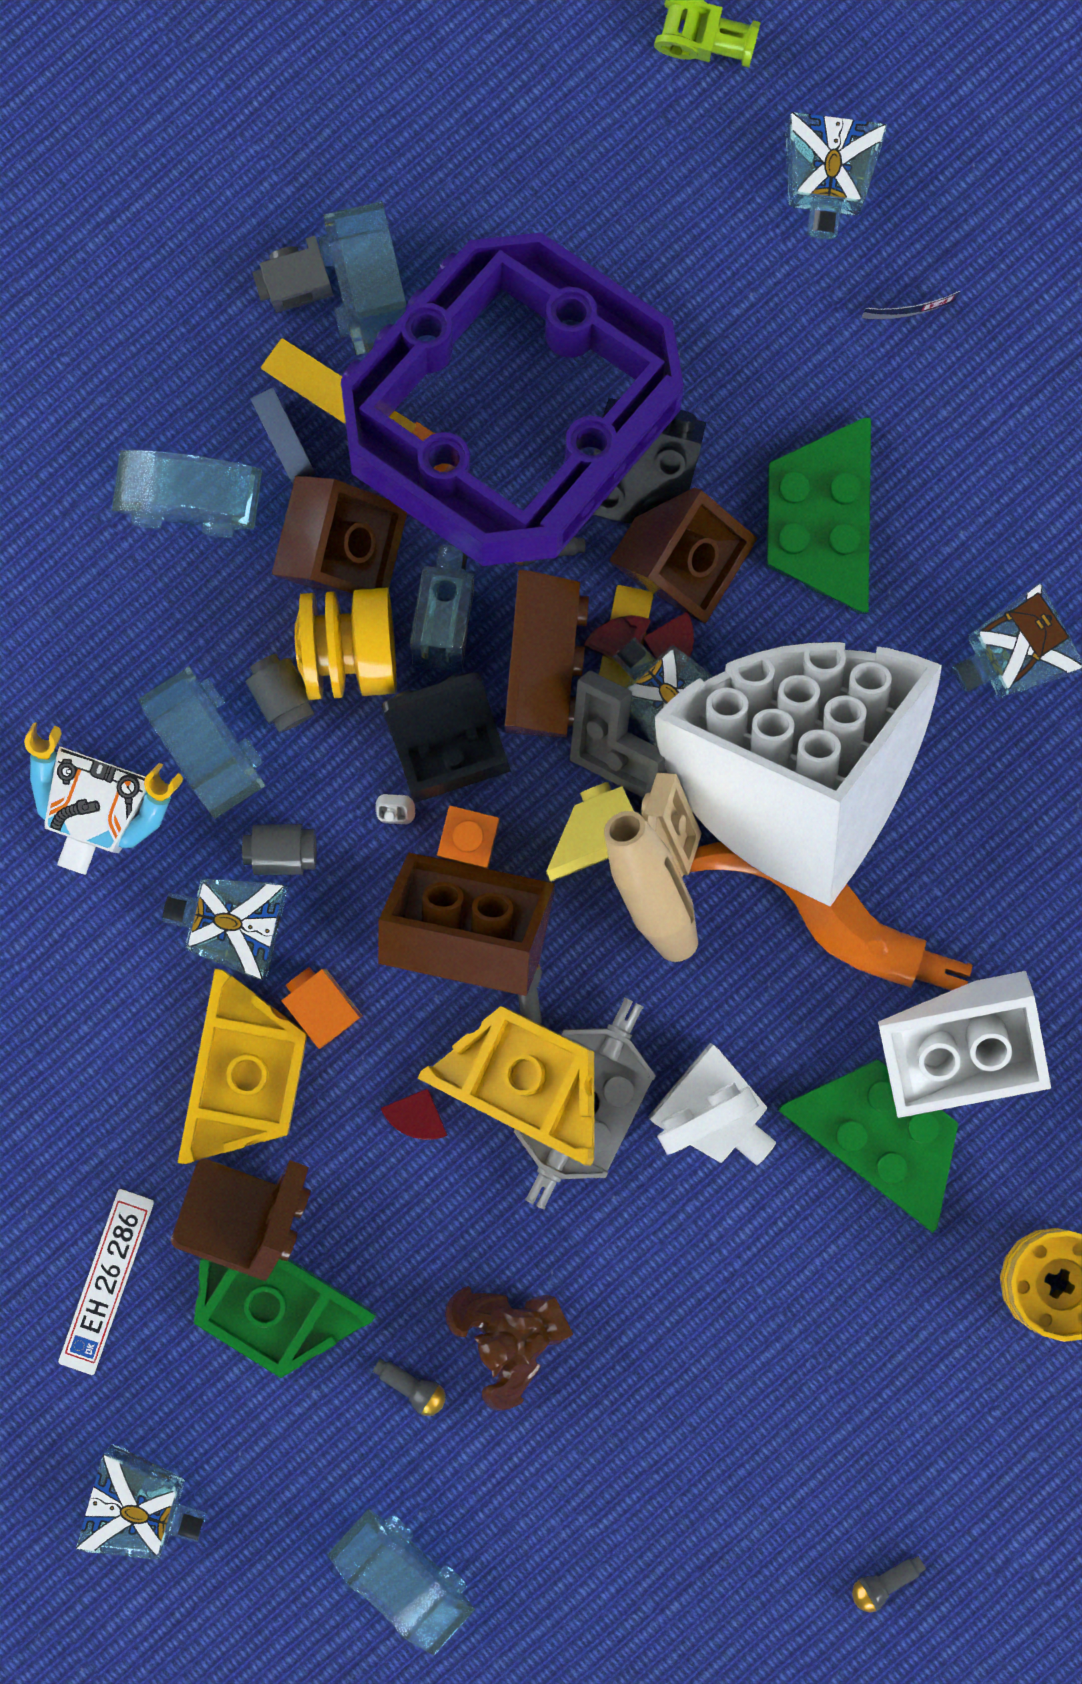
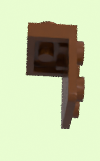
M209 1159L199 1160L194 1168L171 1236L172 1245L184 1252L266 1281L278 1260L281 1259L287 1262L294 1248L298 1232L291 1230L290 1227L294 1217L301 1218L310 1196L311 1189L303 1187L309 1167L289 1160L276 1184Z

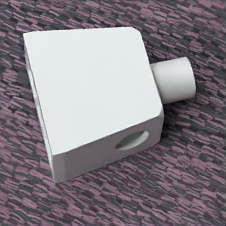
M711 1043L708 1044L648 1116L654 1124L665 1130L661 1123L664 1119L689 1107L692 1114L711 1105L707 1098L710 1094L735 1082L738 1090L749 1087L759 1106L743 1117L696 1141L691 1146L720 1163L736 1148L757 1166L776 1144V1141L755 1124L764 1114L767 1106L720 1050Z

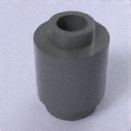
M272 654L250 667L253 675L245 682L269 725L274 723L279 733L290 730L315 715L310 706L313 700H308L305 684L291 658L280 660L277 654Z
M253 824L252 835H243L242 839L243 865H252L254 875H303L306 869H316V830L303 829V824Z

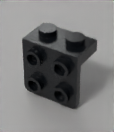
M608 398L603 417L618 401L617 399ZM680 410L593 515L632 524L635 517L690 490L706 422L697 420V417L688 411ZM595 448L593 455L600 454L601 451Z
M480 674L452 675L441 683L417 691H403L382 704L381 708L396 746L414 803L511 772Z

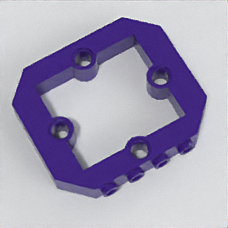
M542 232L469 240L458 254L451 253L444 259L438 269L437 277L426 289L420 288L411 296L406 305L405 313L394 325L389 323L381 329L374 341L372 350L363 360L357 359L353 361L345 370L341 379V389L351 472L354 476L482 566L556 558L681 410L684 384L673 321ZM502 289L546 319L545 339L548 347L554 353L562 357L575 358L584 355L591 349L635 379L603 418L599 416H586L577 419L570 425L566 432L565 463L524 511L470 474V451L466 442L461 437L452 433L440 432L430 435L422 441L389 418L427 373L438 372L448 365L452 358L455 341ZM575 320L580 322V324L566 325L562 321ZM425 335L436 337V339L431 341H421L418 338ZM593 447L600 450L601 453L586 455L580 450ZM443 463L455 466L453 470L448 472H439L434 469L435 466Z

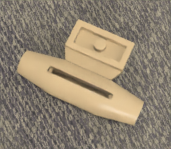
M657 773L651 792L646 793L643 798L642 816L634 811H624L614 815L605 825L604 836L613 880L636 927L664 959L671 962H680L691 957L698 947L693 902L682 877L690 873L702 833L677 774Z

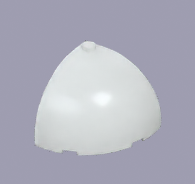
M840 642L806 643L757 652L727 663L725 672L705 682L701 678L697 679L665 705L655 716L656 739L659 752L665 758L667 773L677 774L692 812L719 841L767 876L831 906L871 849L905 785L931 717L942 665L913 654L878 646L876 653L845 650V643Z

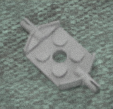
M625 997L612 1025L608 1024L607 1028L563 1029L561 1033L562 1036L594 1051V1091L599 1097V1105L594 1112V1161L592 1165H584L514 1129L515 1135L538 1165L537 1172L539 1174L525 1200L534 1204L541 1188L544 1187L536 1204L541 1209L545 1210V1206L556 1183H560L561 1179L606 1178L608 1169L652 1080L656 1077L630 1041L632 1037L630 1033L644 1007L635 1003L628 1019L625 1020L633 1001Z

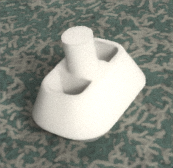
M383 794L376 801V815L383 823L409 824L415 817V805L409 796Z

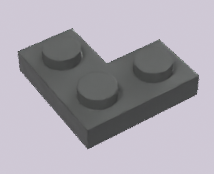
M588 671L578 679L570 761L644 798L646 793L651 792L656 774L667 773L665 758L660 755L657 746L628 732L632 691L592 671Z

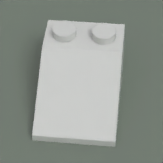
M1026 971L973 981L878 1022L898 1118L1051 1089L1035 996Z

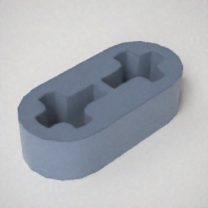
M274 388L250 398L292 484L294 483L295 476L309 477L315 474Z

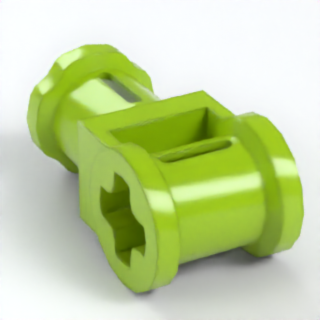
M665 0L664 5L668 11L662 34L657 35L655 38V49L670 57L687 60L698 59L710 62L711 54L714 53L741 60L742 66L750 67L761 22L753 20L749 25L722 18L723 7L708 4L704 0ZM684 20L685 24L682 33H679L678 31L680 28L681 21Z

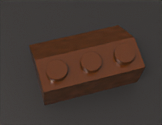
M529 570L518 571L505 718L506 733L567 738V728L573 727L576 697L570 696L572 676L582 677L585 646H575L576 626H587L589 596L579 595V581Z
M408 852L378 920V964L527 996L541 957L555 892V883Z

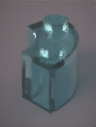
M383 201L324 214L327 235L318 237L324 266H335L343 305L334 307L341 338L351 335L355 355L370 352L381 329L389 323L394 325L405 313L406 300Z
M120 450L112 511L130 515L131 524L140 527L159 529L161 528L162 521L203 526V534L232 538L233 530L255 529L262 469L186 454Z
M188 666L138 699L151 726L173 756L190 787L214 819L266 786L256 769L264 763L248 738L239 742L218 709L225 704V701L209 677L200 682L190 666Z
M368 1509L327 1555L348 1586L374 1605L393 1624L404 1639L434 1656L475 1611V1608L462 1593L467 1588V1585L455 1571L446 1565L440 1569L424 1552L410 1540L414 1537L412 1532L398 1518L391 1515L387 1520H384Z

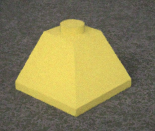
M605 782L580 793L583 802L574 806L546 871L549 882L609 859L604 836L606 823L620 812L634 811L623 786L611 790L609 782Z

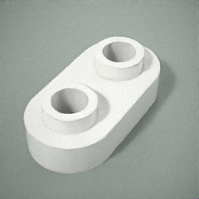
M735 1082L710 1094L707 1098L711 1105L692 1114L689 1107L664 1119L661 1123L665 1130L658 1134L657 1137L666 1154L675 1153L757 1108L759 1105L750 1088L745 1087L738 1090Z

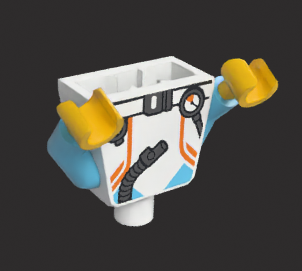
M37 723L32 724L24 743L28 752L31 753L30 781L37 813L45 820V829L67 836L57 863L58 866L86 875L96 847L113 853H119L122 848H133L160 827L171 799L170 796L183 782L181 774L178 773L168 784L160 777L159 772L163 767L161 763L157 764L145 777L60 746L56 754L54 749L61 738V729L54 726L50 732L49 740H44L37 734Z

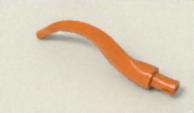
M722 842L704 845L696 850L690 873L704 870H726L753 874L770 880L782 888L796 905L814 939L829 954L858 970L910 988L915 979L951 991L968 984V981L948 975L945 972L964 978L970 977L972 971L971 963H963L926 951V940L880 924L869 914L848 884L845 885L832 905L828 906L762 873L732 852Z

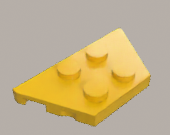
M215 969L178 1157V1163L188 1164L259 1142L288 1135L290 1131L308 1035L294 1022L222 969Z
M500 1006L482 1021L478 1030L463 1036L452 1045L453 1050L434 1066H427L420 1072L418 1079L584 1165H592L594 1161V1051L509 1008Z

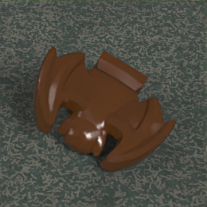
M466 1286L458 1290L449 1299L445 1309L447 1325L455 1336L466 1337L472 1327H476L484 1333L474 1337L478 1343L480 1359L491 1370L493 1378L498 1374L499 1376L496 1383L483 1388L482 1398L489 1408L497 1411L508 1410L521 1404L524 1401L521 1394L541 1368V1364L537 1363L536 1358L548 1345L560 1344L573 1336L556 1297L550 1295L536 1296L528 1300L524 1308H511L508 1303V1296L492 1293L473 1294L471 1293V1287Z

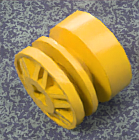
M389 587L354 590L351 613L341 614L335 591L326 592L325 615L318 614L315 593L300 594L299 612L295 622V649L298 671L301 673L305 683L308 700L323 698V676H330L334 698H342L345 691L346 674H356L362 696L397 693L395 641Z
M1060 1228L1035 1230L1019 1239L1004 1258L1000 1274L1003 1300L1013 1317L1030 1330L1044 1337L1063 1342L1082 1340V1234ZM1062 1269L1061 1279L1067 1282L1066 1289L1064 1291L1054 1290L1050 1296L1051 1286L1044 1282L1045 1277L1048 1273L1057 1275Z

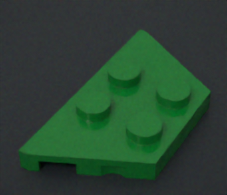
M862 418L770 462L767 470L766 566L786 577H792L802 582L805 587L822 596L825 594L850 607V610L857 614H867L869 612L871 418Z
M877 1059L854 1069L844 1076L834 1078L819 1085L818 1088L793 1100L780 1104L777 1110L932 1233L937 1229L959 1124L942 1110L898 1118L888 1068Z
M200 1258L198 1298L196 1299L194 1324L279 1378L299 1368L314 1356L330 1349L337 1342L361 1327L364 1328L372 1323L377 1314L290 1258L287 1262L279 1259L266 1281Z

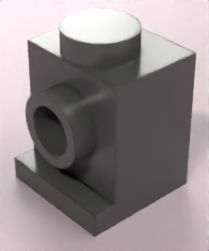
M316 236L305 238L308 245L307 249L299 251L298 247L295 246L281 248L269 255L270 260L260 263L261 269L252 271L261 301L271 299L276 313L334 296Z

